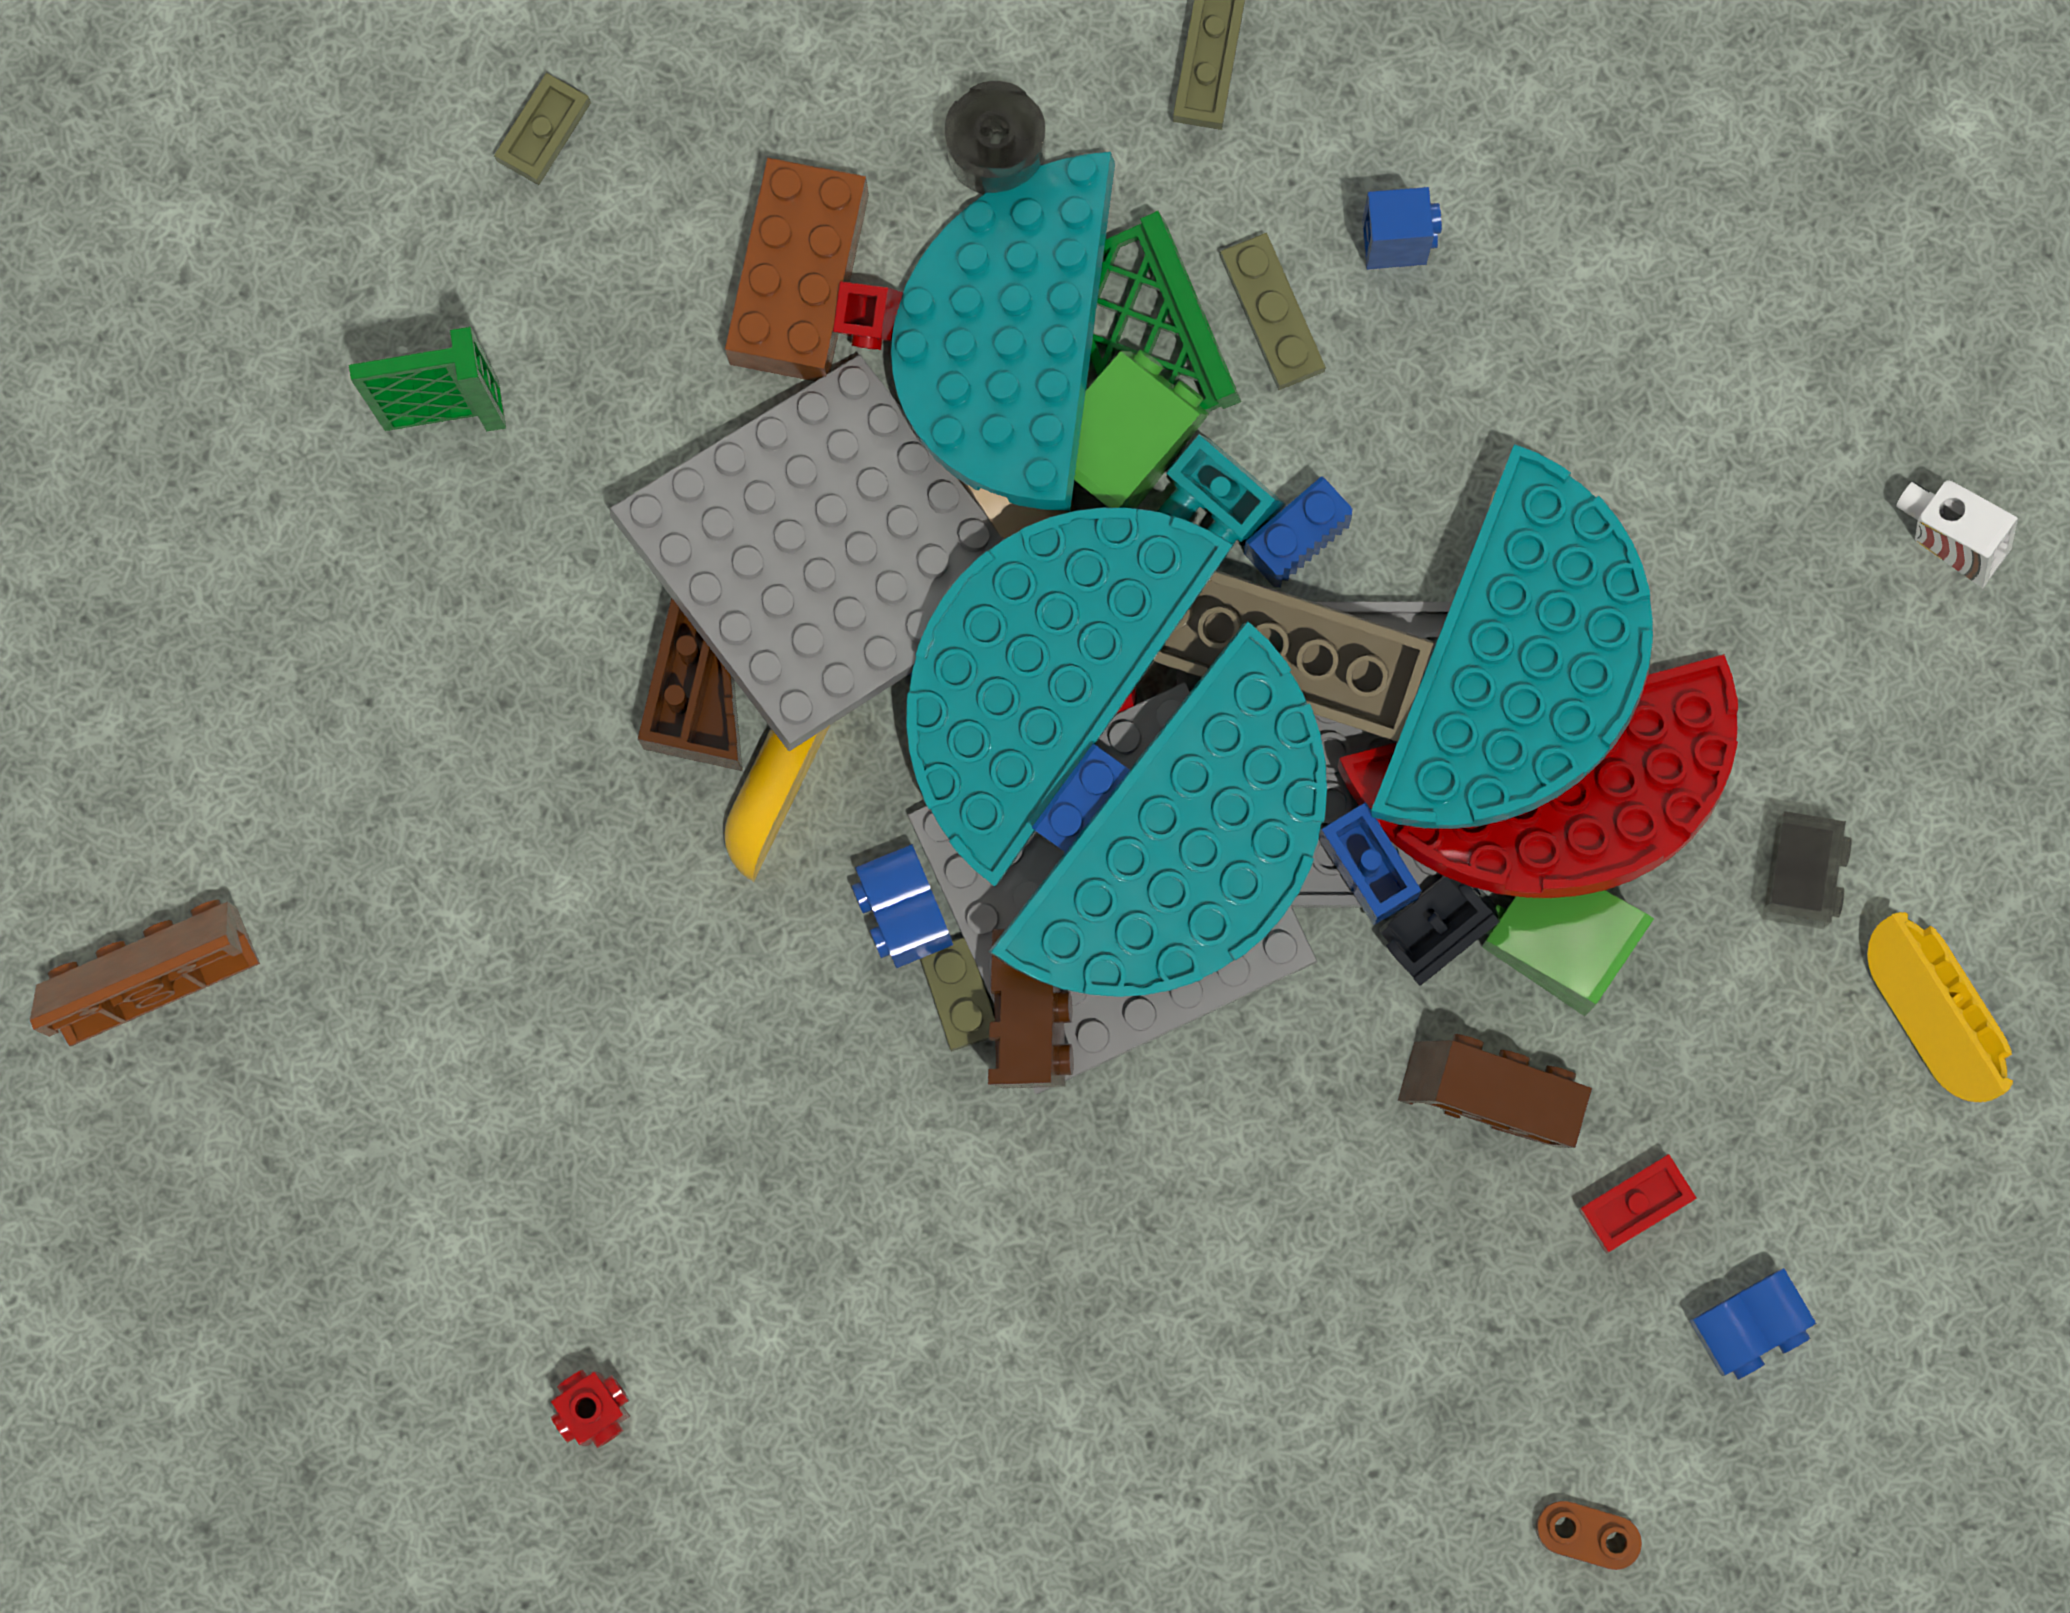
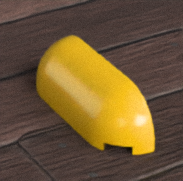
M830 726L791 751L787 750L774 731L770 729L731 808L724 832L727 853L732 863L741 874L751 881H755Z
M1906 912L1892 914L1880 922L1874 929L1868 943L1867 957L1871 975L1935 1079L1954 1096L1970 1102H1987L2005 1094L2013 1084V1080L2007 1078L2005 1058L2012 1055L2011 1048L2000 1027L1945 940L1934 927L1929 926L1926 929H1922L1916 923L1908 920V913Z

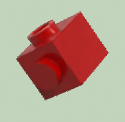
M840 281L833 332L852 337L851 346L881 350L882 341L892 342L893 326L903 292L888 287Z

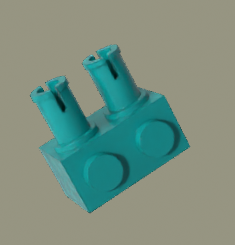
M1199 434L1166 473L1175 481L1174 485L1177 488L1157 512L1188 521L1199 507L1202 509L1207 508L1213 514L1211 517L1214 519L1208 530L1234 544L1237 539L1241 542L1243 540L1247 541L1275 517L1286 503L1214 441Z

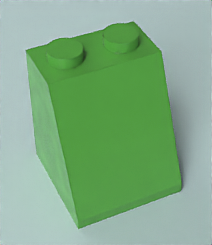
M1139 349L1136 355L1131 351H1120L1085 393L1074 480L1109 508L1137 509L1209 415L1207 411L1199 406L1203 398L1195 390L1182 381H1178L1175 386L1160 375L1164 367L1141 349Z
M1606 890L1581 896L1560 898H1525L1516 896L1507 910L1499 904L1497 905L1496 909L1500 922L1486 933L1489 937L1482 947L1583 1016H1586L1598 1003L1654 918Z

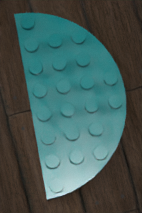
M1111 152L1084 154L1035 167L991 189L967 206L941 231L918 261L905 286L895 318L891 346L892 372L897 395L905 415L919 440L934 459L954 477L977 491L982 488L993 494L1006 497L1009 503L1018 506L1070 511L1115 170V161Z
M1516 444L1512 448L1371 810L1373 818L1420 828L1455 829L1495 823L1532 811L1557 798L1589 774L1615 746L1632 719L1648 676L1653 644L1650 589L1643 564L1633 541L1620 520L1600 496L1595 497L1586 487L1572 478L1571 472L1539 453Z
M1135 508L1078 510L1049 517L1024 527L1017 533L1002 540L992 549L978 557L958 577L943 596L926 626L915 655L917 657L912 671L910 691L907 694L906 726L909 752L915 777L928 809H931L939 826L949 838V842L956 852L993 886L998 885L1035 832L1032 826L1092 744L1097 743L1234 546L1232 543L1197 524L1161 512Z
M1247 621L1240 627L988 951L1011 968L1037 981L1060 989L1088 995L1113 997L1149 995L1174 990L1198 982L1204 977L1222 969L1251 950L1284 916L1299 894L1314 861L1313 855L1326 811V761L1321 734L1310 703L1307 704L1297 681L1290 672L1291 668L1286 660L1252 624Z

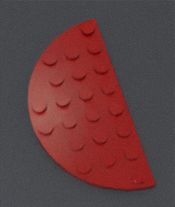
M1725 654L1649 674L1632 719L1610 752L1580 782L1557 798L1532 811L1495 823L1455 829L1420 828L1399 825L1381 819L1377 820L1390 841L1419 863L1445 877L1489 892L1525 898H1560L1595 893L1628 883L1654 870L1688 844L1708 821L1723 794L1733 767L1738 745V698ZM1398 742L1339 758L1338 770L1349 792L1359 806L1366 802L1372 810Z

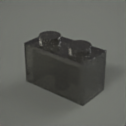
M1784 811L1777 818L1762 919L1824 929L1832 922V917H1840L1844 901V887L1837 886L1839 867H1847L1852 845V838L1844 836L1846 821Z

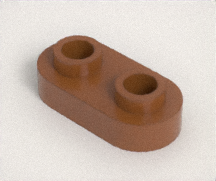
M1568 1501L1551 1503L1541 1511L1536 1523L1538 1539L1549 1551L1606 1569H1624L1633 1564L1641 1552V1535L1631 1521ZM1562 1517L1570 1519L1574 1526L1573 1533L1568 1538L1559 1537L1555 1531V1524ZM1614 1532L1622 1535L1625 1541L1624 1548L1619 1553L1610 1552L1606 1546L1607 1537Z

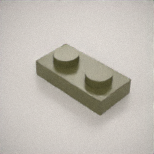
M546 73L494 155L496 161L533 183L540 185L590 106L589 96Z
M964 938L952 941L953 946L921 958L951 1052L990 1039V1022H995L977 964Z

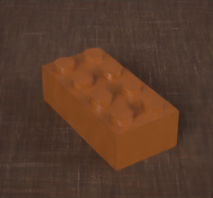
M767 158L725 346V352L730 365L815 382L822 377H826L831 372L839 333L833 332L840 281L850 282L869 197L866 176Z

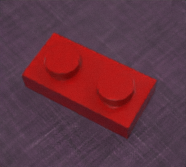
M1670 1154L1579 1208V1211L1607 1254L1691 1203L1697 1197Z

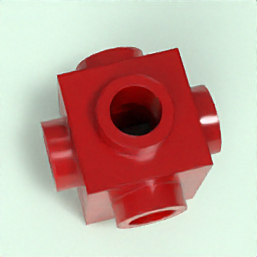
M582 1369L557 1386L561 1394L551 1401L557 1413L551 1416V1420L567 1443L576 1439L581 1446H588L593 1442L597 1448H600L624 1431L620 1423L629 1418L630 1415L623 1405L630 1400L613 1375L605 1379L602 1373L594 1371L587 1376ZM591 1398L596 1404V1412L592 1417L585 1419L579 1415L578 1405L581 1400Z

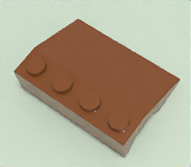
M218 899L211 900L193 908L190 911L192 914L191 918L175 925L172 920H167L150 926L143 931L145 938L126 945L124 941H119L100 948L95 952L97 959L78 966L77 962H70L52 969L48 972L49 979L37 984L35 988L30 1016L33 1029L48 1037L59 1033L58 1029H60L66 1042L71 1047L259 965V959L238 909L228 901L221 904Z

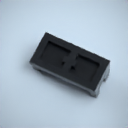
M1443 876L1424 891L1417 900L1408 904L1381 926L1380 933L1388 941L1386 947L1409 972L1415 982L1421 986L1497 925L1500 920L1495 903L1482 889L1474 888Z

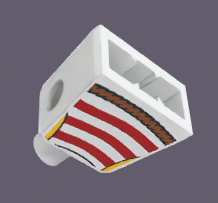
M1946 480L1936 494L1912 481L1897 502V508L1918 520L1915 541L1982 589L2012 549L2018 518L1953 481Z

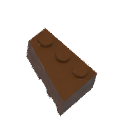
M671 598L638 741L642 748L647 751L743 771L735 681Z
M1005 929L992 930V946ZM992 955L991 993L994 994L995 1022H990L989 1038L990 1041L995 1040L996 1069H988V1085L1003 1089L1065 1087V1075H1073L1074 1070L1072 1044H1064V1023H1071L1073 1015L1071 992H1063V989L1037 981L1011 968Z
M1454 1034L1452 1040L1414 1042L1398 1101L1413 1105V1103H1425L1445 1110L1444 1115L1457 1119L1464 1116L1492 1126L1491 1129L1552 1147H1576L1592 1090L1591 1087L1575 1082L1576 1073L1549 1065L1546 1066L1545 1072L1529 1066L1530 1058L1525 1055L1508 1050H1500L1499 1056L1482 1050L1483 1041L1461 1034Z

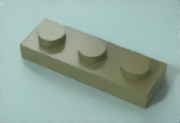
M1194 0L1173 122L1222 130L1245 0Z
M1264 233L1220 251L1221 260L1278 390L1325 372V364L1268 234Z

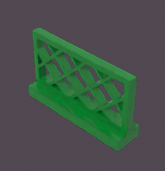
M1159 210L1140 218L1141 224L1105 239L1103 255L1108 254L1106 261L1102 262L1097 306L1121 315L1111 340L1093 334L1090 358L1097 375L1099 376L1110 364L1115 350L1119 352L1131 351L1135 355L1138 352L1119 344L1128 318H1132L1153 326L1144 348V352L1150 356L1161 330L1181 338L1183 348L1176 365L1155 357L1153 358L1164 369L1172 371L1169 382L1174 386L1177 384L1180 375L1200 383L1206 399L1199 406L1205 411L1210 412L1219 407L1226 409L1242 402L1166 221ZM1137 240L1140 241L1145 257L1138 274L1113 266L1121 247ZM1149 267H1151L1157 282L1145 278ZM1110 273L1134 281L1124 307L1100 299ZM1142 285L1162 293L1164 302L1157 319L1132 311ZM1168 312H1170L1176 327L1164 323ZM1096 343L1107 347L1103 358ZM1188 357L1195 372L1183 368Z
M471 327L450 330L452 348L349 365L352 383L384 431L478 416L486 432L506 429L499 379Z

